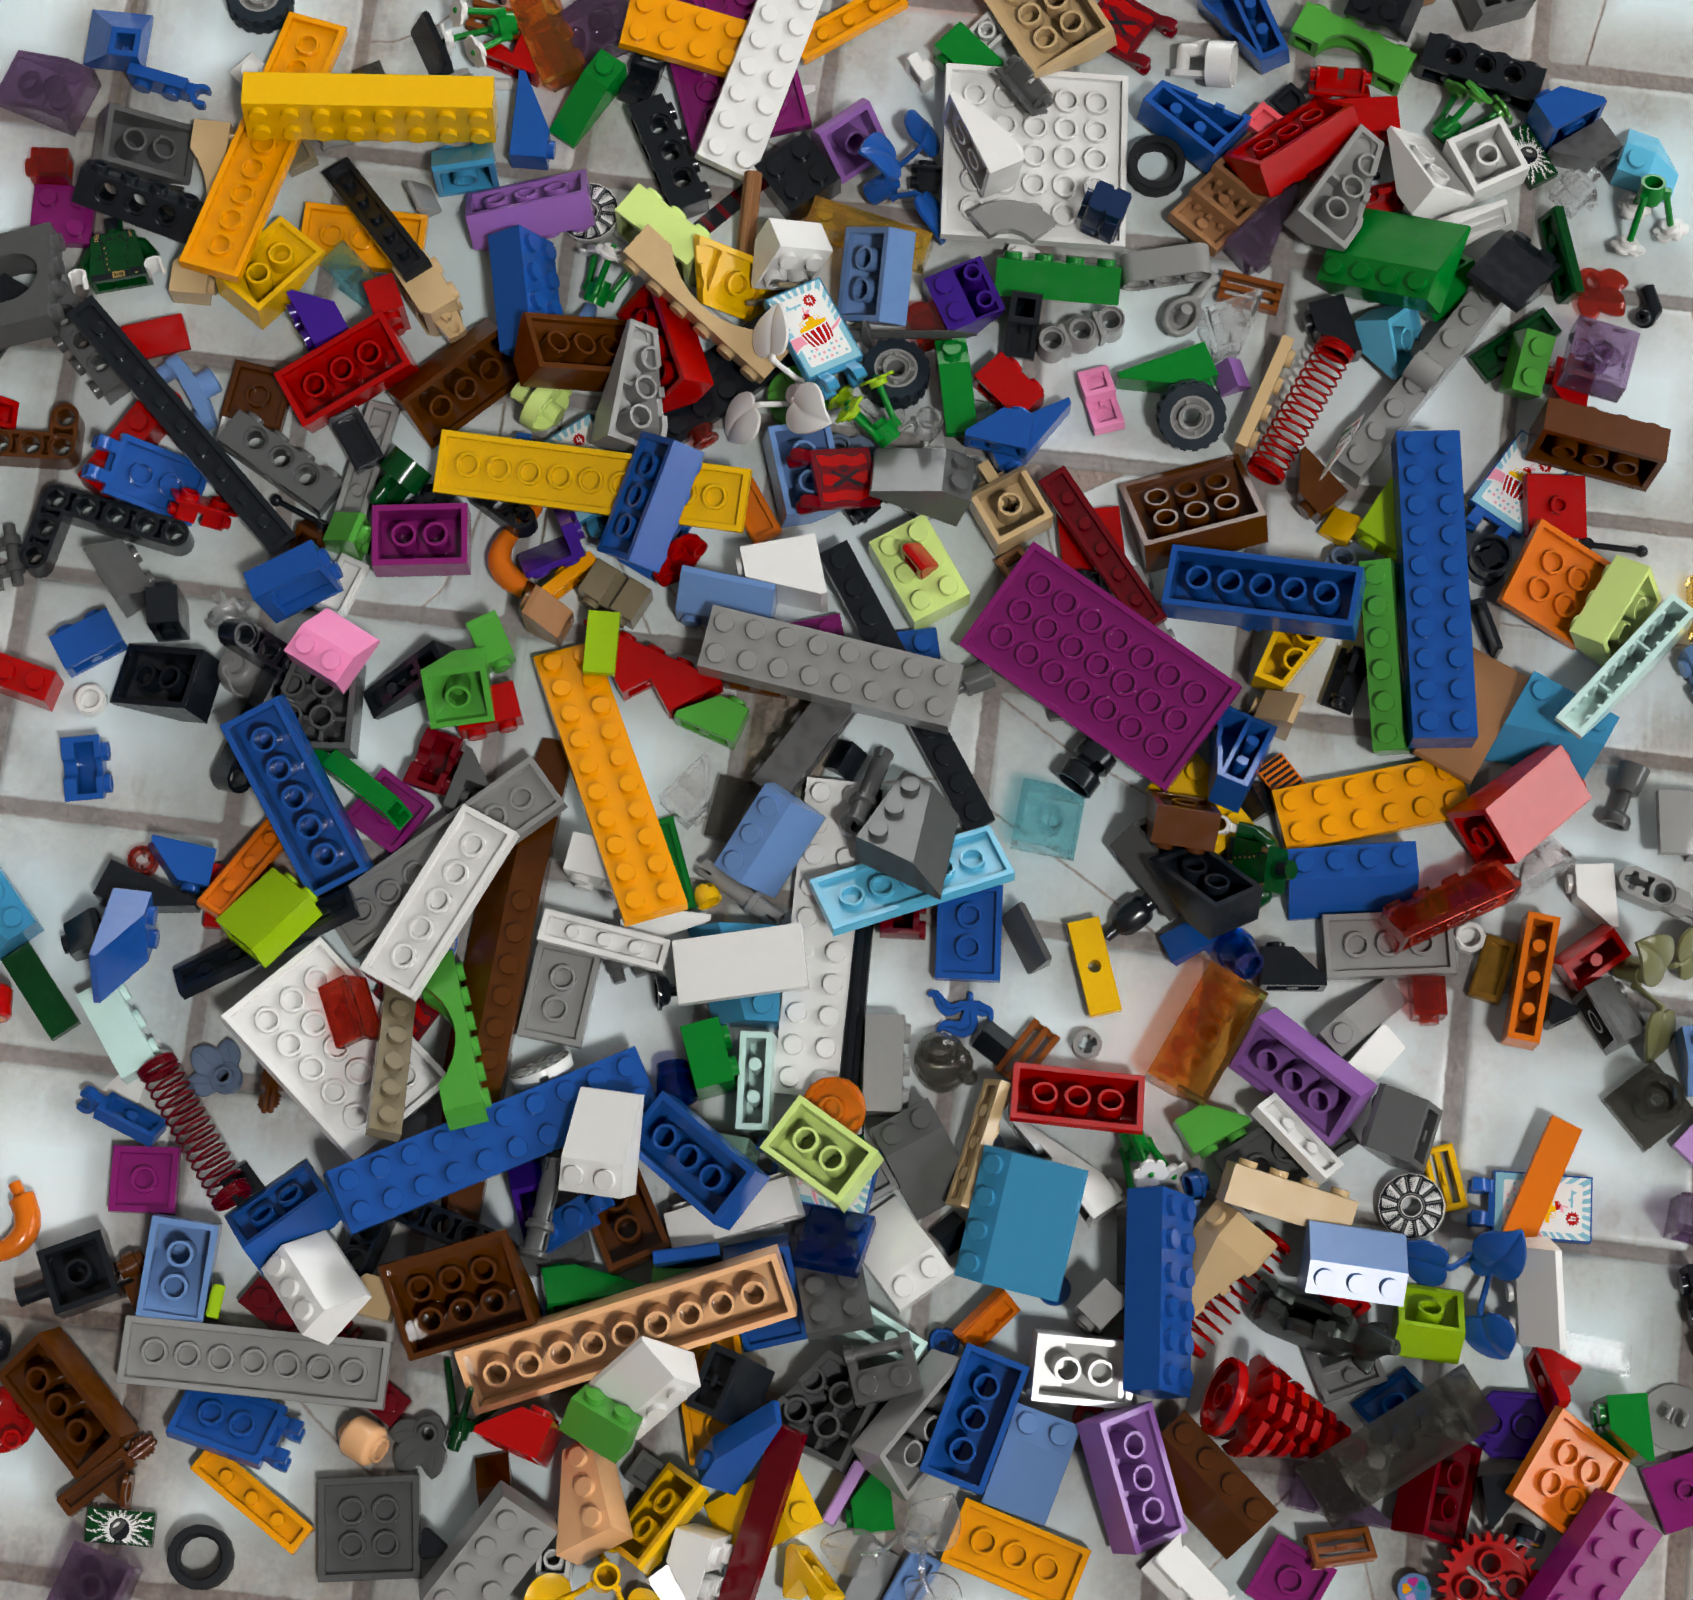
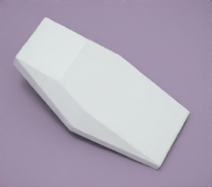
M1506 199L1437 219L1471 227L1464 249L1512 223Z

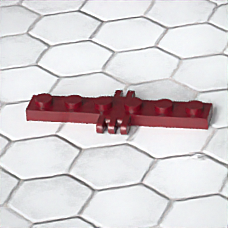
M259 1276L238 1302L270 1329L300 1333L272 1286ZM351 1320L337 1337L359 1339L364 1330L357 1327L350 1336L346 1333L354 1324ZM388 1382L384 1411L369 1410L392 1428L413 1401Z

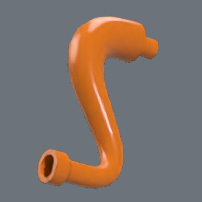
M529 506L534 510L536 518H538L542 513L543 507ZM516 518L517 524H518L519 522H522L521 520H519L518 518ZM503 529L490 546L487 556L488 569L493 580L503 590L522 599L527 592L532 593L537 584L530 582V578H526L524 572L518 569L512 562V550L519 538Z
M20 1180L8 1185L13 1196L9 1206L13 1213L14 1224L10 1234L0 1241V1262L18 1257L30 1249L37 1240L41 1228V1212L33 1191L26 1192Z

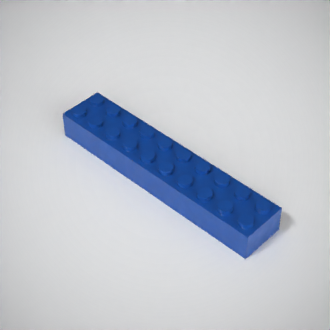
M1460 430L1396 431L1391 442L1407 749L1472 748L1478 738Z
M631 1047L493 1103L492 1107L487 1108L488 1122L452 1131L449 1130L446 1122L326 1171L323 1176L348 1237L564 1148L579 1090L582 1086L645 1095L644 1115L655 1101L656 1095L636 1047Z

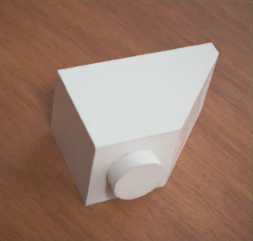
M1614 863L1575 864L1570 869L1569 874L1565 875V891L1567 894L1570 893L1571 903L1597 926L1604 924L1614 927L1616 930L1619 927Z

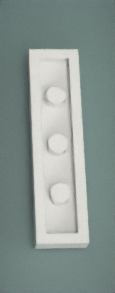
M547 908L544 910L536 938L537 942L662 974L664 973L672 944L669 939Z

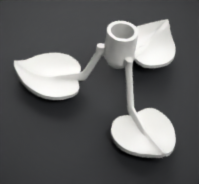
M779 303L773 305L757 322L752 337L753 348L757 356L761 358L769 356V361L796 381V383L787 388L785 394L787 401H759L755 403L754 394L748 391L735 396L729 404L725 415V433L729 440L728 442L743 445L752 441L757 435L761 424V415L758 409L763 407H789L786 412V423L789 430L796 434L813 433L832 424L820 387L813 382L805 383L804 378L796 375L776 358V355H781L785 352L789 340L786 313L783 306Z

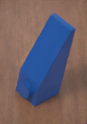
M519 70L509 150L512 168L548 170L549 160L555 159L556 141H551L548 125L526 71Z
M1069 397L1032 412L1035 414L1026 459L986 451L997 474L1002 471L1007 474L1028 463L1070 414L1071 400Z
M770 1401L719 1432L710 1439L704 1449L699 1450L695 1459L699 1484L736 1495L782 1426L780 1404L778 1401Z

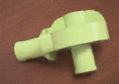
M519 381L512 389L510 398L524 405L519 419L520 424L536 433L548 430L560 422L569 406L572 390L536 388L534 390L531 387H522Z

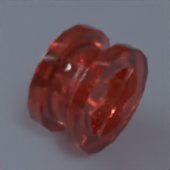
M712 422L702 423L689 431L687 436L689 440L694 441L692 444L693 448L702 450L718 441L719 435L717 432L712 431L714 429Z
M137 846L128 855V866L146 876L153 875L159 867V863L147 846ZM148 854L150 865L146 868L141 865V869H138L139 863L136 859L140 855L145 858V855Z

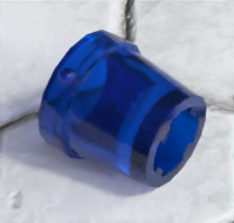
M1236 928L1220 935L1216 940L1213 948L1215 958L1221 966L1229 969L1242 980L1254 978L1263 969L1264 958L1255 945V940L1247 930Z
M670 1059L656 1065V1098L664 1091L677 1097L687 1106L698 1101V1095L687 1060Z

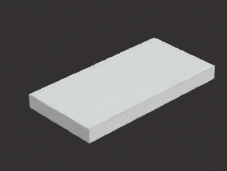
M801 922L672 941L677 997L680 1007L809 989L804 934Z

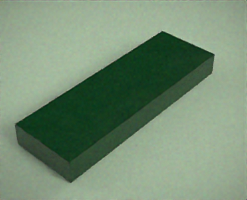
M1554 206L1537 221L1545 250L1552 253L1556 257V262L1561 265L1552 278L1558 303L1569 304L1584 293L1585 289L1564 207Z
M1544 307L1468 357L1467 361L1485 384L1503 373L1515 331L1530 328L1556 337L1561 335L1562 330Z
M29 942L1 960L53 1042L81 1024Z

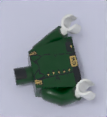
M112 217L104 220V234L91 237L90 246L85 248L76 269L68 273L70 290H74V287L80 284L83 285L84 290H88L89 280L95 294L154 285L153 273L162 271L163 274H166L167 271L160 253L146 238L138 237L133 229L123 230L122 220Z
M1222 815L1221 819L1226 821V827L1221 831L1219 830L1218 834L1227 835L1230 832L1235 833V837L1230 836L1227 861L1263 886L1261 909L1272 898L1282 896L1285 889V881L1293 880L1297 876V864L1293 860H1288V851L1279 848L1278 840L1265 828L1241 821L1235 824L1232 823L1230 818Z

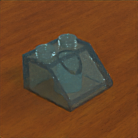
M1024 778L1010 849L1073 861L1085 798L1057 784Z

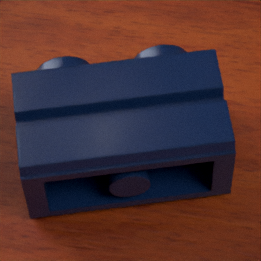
M1102 180L1097 182L1094 190L1088 187L1077 218L1082 220L1079 227L1080 232L1092 237L1096 235L1098 240L1105 243H1113L1132 199L1131 193L1120 188L1115 190L1113 185Z

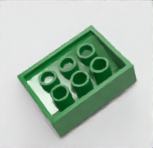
M1365 208L1362 217L1364 218L1362 228L1346 250L1342 252L1327 249L1316 280L1329 294H1344V297L1440 315L1471 227Z

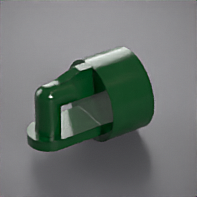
M395 445L379 465L386 474L369 495V502L372 505L401 504L410 493L416 496L432 475Z

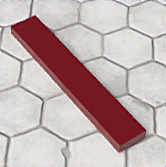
M1063 465L1037 481L1039 488L1113 596L1153 625L1158 626L1167 620L1166 614L1066 467Z
M783 1423L765 1450L717 1600H755L808 1436Z

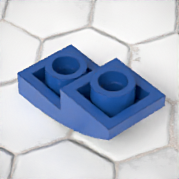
M1185 922L1159 937L1171 962L1178 966L1204 950L1207 953H1211L1236 938V935L1232 930L1210 940Z

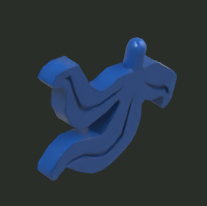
M931 990L927 994L928 997H932L935 1000L936 1008L945 1017H951L962 1011L964 1012L961 1020L958 1022L953 1020L942 1021L936 1029L938 1034L946 1031L955 1037L966 1038L977 1031V1016L988 1017L989 1022L994 1019V1010L981 1001H973L972 992L967 993V1001H959L955 1004L947 1001L938 990Z

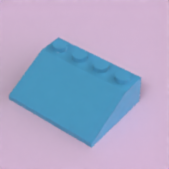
M984 1145L954 1275L982 1284L1058 1302L1089 1171L1008 1148Z

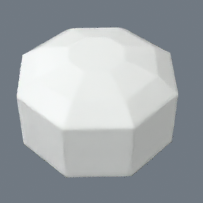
M1467 921L1457 926L1454 932L1455 947L1458 952L1467 955L1480 951L1486 938L1481 925Z

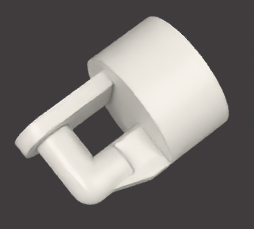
M1202 39L1180 44L1177 49L1176 69H1171L1170 76L1182 79L1205 80V85L1208 87L1233 88L1236 83L1239 62L1237 41ZM1190 57L1205 58L1204 70H1189Z

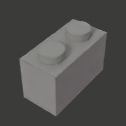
M1104 1278L1076 1306L1073 1312L1076 1316L1074 1323L1083 1333H1092L1098 1336L1125 1309V1297Z

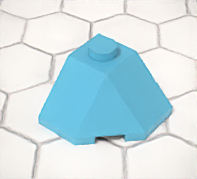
M1629 129L1610 185L1633 191L1637 194L1642 177L1656 174L1665 179L1666 188H1671L1673 194L1679 175L1660 140Z
M1391 305L1370 310L1355 320V329L1363 349L1362 353L1392 380H1398L1402 377L1405 368L1414 357L1410 355L1413 341H1419L1422 327L1419 311Z

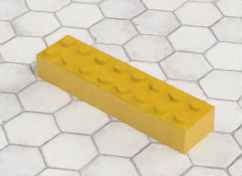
M243 72L241 107L248 139L261 141L268 139H287L289 141L307 139L323 142L331 140L361 142L365 140L385 143L411 141L413 143L443 142L446 144L455 142H473L475 144L496 143L497 101L494 76Z

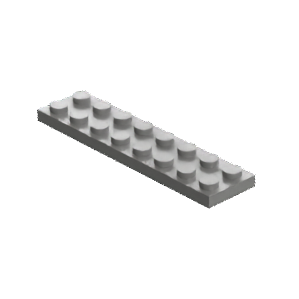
M531 755L463 803L516 831L520 837L515 845L568 808ZM462 805L348 885L354 893L360 917L335 928L353 957H359L374 946Z
M126 1315L116 1383L384 1411L393 1343L336 1337L329 1345H326L296 1332Z

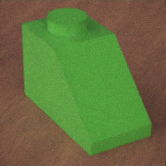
M493 610L466 623L474 647L485 646L489 672L499 674L511 668L512 663L516 662V658L496 611Z
M721 695L679 709L674 715L676 725L734 750L750 717L749 708L746 707V703L743 700L734 696H729L727 699Z

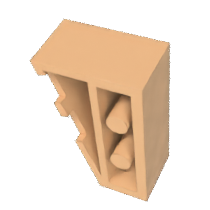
M580 1442L562 1450L558 1533L556 1540V1556L577 1566L633 1538L616 1464Z

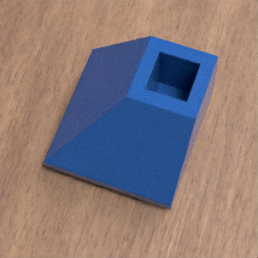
M93 9L83 66L86 68L125 72L130 62L146 66L154 20L153 15Z

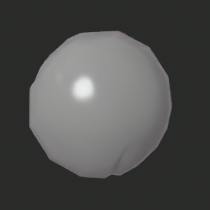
M230 649L221 658L217 668V674L224 689L241 698L249 697L262 669Z

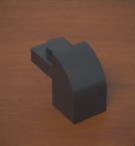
M1012 290L1003 352L1008 358L1011 356L1018 360L1034 362L1043 294Z

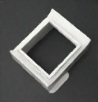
M1181 1532L1165 1544L1140 1569L1144 1576L1167 1600H1233L1236 1597L1234 1594L1229 1597L1226 1594L1228 1592L1226 1587L1186 1545L1182 1547Z

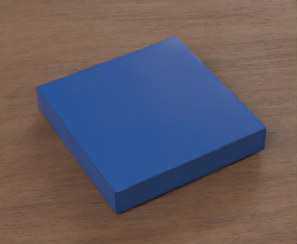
M717 1242L655 1250L652 1252L655 1268L685 1269L706 1266L722 1261L720 1245Z

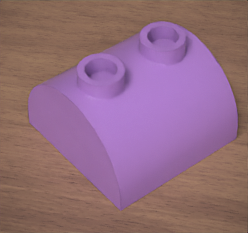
M861 98L811 131L810 136L814 145L841 177V183L844 184L873 164L870 160L858 154L863 141L874 132H881L884 135L885 133L870 101Z

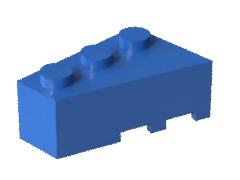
M1196 0L1198 10L1228 41H1237L1239 52L1261 75L1290 63L1289 48L1266 0Z
M1161 80L1143 98L1137 120L1155 134L1167 136L1177 142L1183 150L1184 156L1208 174L1213 164L1246 135L1252 116L1245 113L1240 116L1224 109L1225 105L1216 102L1213 105L1197 98L1198 94Z
M1230 706L1209 733L1208 801L1233 812H1239L1268 755L1278 728L1277 726Z

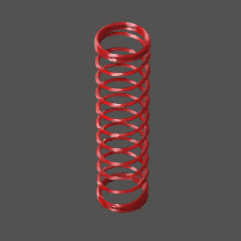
M1263 1229L1262 1232L1278 1245L1277 1251L1286 1256L1292 1253L1290 1246L1282 1238L1269 1229ZM1273 1253L1270 1255L1275 1261L1282 1264V1261ZM1263 1263L1262 1266L1269 1273L1274 1274V1271ZM1256 1273L1252 1274L1257 1280L1260 1281V1276H1258ZM1242 1277L1236 1280L1247 1287L1252 1293L1257 1294V1291L1247 1284ZM1232 1285L1229 1286L1232 1294L1241 1299L1245 1304H1249ZM1220 1293L1219 1296L1221 1298L1214 1297V1299L1222 1302L1238 1315L1240 1314V1311L1224 1296L1222 1297ZM1211 1300L1209 1303L1212 1308L1205 1305V1309L1215 1313L1229 1325H1232V1322L1217 1309ZM1204 1311L1201 1313L1204 1318L1195 1317L1215 1329L1219 1334L1224 1335L1206 1316ZM1193 1319L1192 1323L1195 1328L1192 1327L1191 1330L1212 1345H1215V1342L1200 1329ZM1194 1341L1192 1355L1203 1360L1207 1353Z

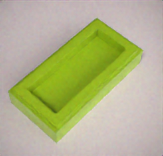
M588 610L583 674L615 677L621 621L620 612Z

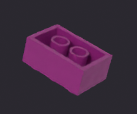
M468 503L372 505V568L376 577L471 575V513Z

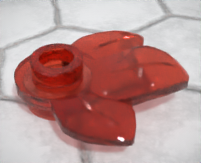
M1594 268L1580 270L1585 292L1578 298L1577 306L1580 314L1589 323H1593L1598 318L1600 312L1614 317L1623 316L1626 305L1624 296L1620 291L1629 284L1627 278L1619 271L1611 268L1600 272ZM1588 278L1592 280L1594 287L1588 285Z

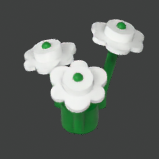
M588 244L587 249L579 248V254L591 257L587 278L582 288L585 290L582 298L605 308L607 301L614 302L618 292L632 276L626 271L613 289L609 290L612 284L604 279L612 261L623 262L620 259L622 249L616 244ZM604 259L599 276L594 277L597 260Z

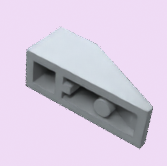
M1386 978L1336 1017L1318 1033L1316 1038L1340 1057L1344 1058L1403 1008L1409 1000L1389 978Z

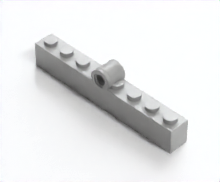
M1475 284L1426 347L1413 357L1405 368L1402 377L1336 459L1331 472L1356 490L1391 447L1395 432L1403 431L1504 304Z

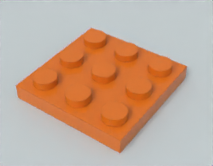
M1544 519L1536 520L1496 602L1567 647L1575 650L1577 648L1569 632L1570 624L1573 618L1583 610L1589 592L1595 590L1601 580L1606 565L1611 564V562Z
M1555 1406L1505 1493L1563 1536L1595 1488L1613 1493L1631 1460L1567 1410Z

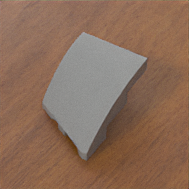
M1658 789L1655 792L1658 855H1684L1685 862H1693V790Z

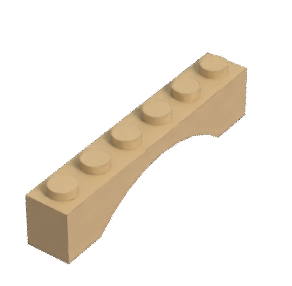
M194 119L190 149L195 161L204 174L206 198L235 135L231 122ZM179 255L172 262L168 289L173 302L211 306L212 295H217L218 291L215 277L180 267L179 259L181 255Z
M647 224L623 250L620 259L623 261L622 266L633 276L638 274L646 282V288L658 298L662 296L670 303V310L681 319L687 318L694 325L692 327L693 330L702 339L707 340L709 338L717 345L716 350L727 361L732 359L741 367V374L751 382L757 381L761 384L776 366L769 361V356L761 358L755 353L752 342L754 329L733 325L704 308L689 292L681 279L674 261L672 245ZM786 349L783 354L776 355L777 360L781 362L789 351Z

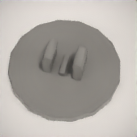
M1677 1384L1662 1385L1651 1391L1647 1396L1653 1444L1660 1449L1671 1452L1687 1450L1692 1447L1693 1391Z

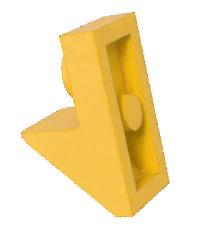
M789 1544L785 1553L782 1591L784 1598L801 1600L808 1595L811 1600H843L846 1597L809 1546Z

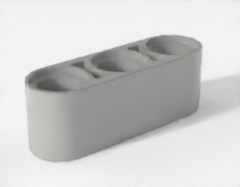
M1198 242L1129 252L1120 257L1122 287L1127 291H1141L1206 281L1212 277L1210 251L1206 243Z

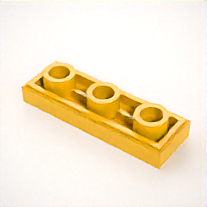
M1099 916L1067 923L1089 1018L1121 1012L1122 1007ZM1096 964L1100 970L1094 973L1089 970L1088 966Z

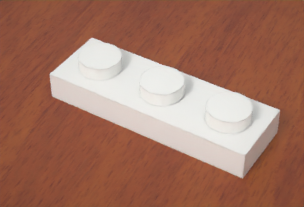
M1275 1092L1256 1106L1250 1113L1320 1186L1344 1165Z

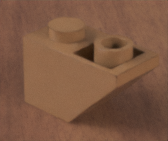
M538 585L535 586L532 593L527 592L521 601L520 609L522 610L521 614L526 631L561 647L575 621L573 611Z

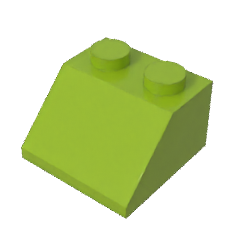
M1407 1283L1403 1307L1394 1306L1391 1337L1399 1340L1401 1344V1352L1398 1355L1405 1358H1418L1437 1363L1458 1365L1466 1334L1464 1292Z

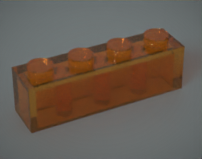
M509 0L542 85L556 93L578 81L584 71L582 65L585 64V60L579 49L575 48L572 38L574 33L568 22L563 19L561 14L563 5L561 1Z

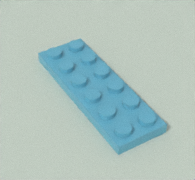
M989 824L955 835L941 900L864 864L810 879L809 888L834 937L1014 881L1015 871Z

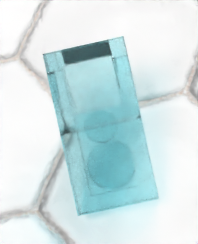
M341 241L320 263L340 283L337 288L365 308L369 301L362 282L378 276L345 241Z

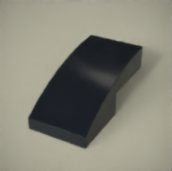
M635 53L631 61L630 72L620 90L619 100L634 104L653 97L667 62Z

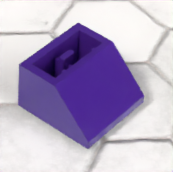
M981 256L923 279V295L940 330L974 332L978 334L1006 311Z
M295 290L286 292L290 303L285 306L291 316L290 319L298 334H301L305 342L304 345L308 353L349 329L334 301Z

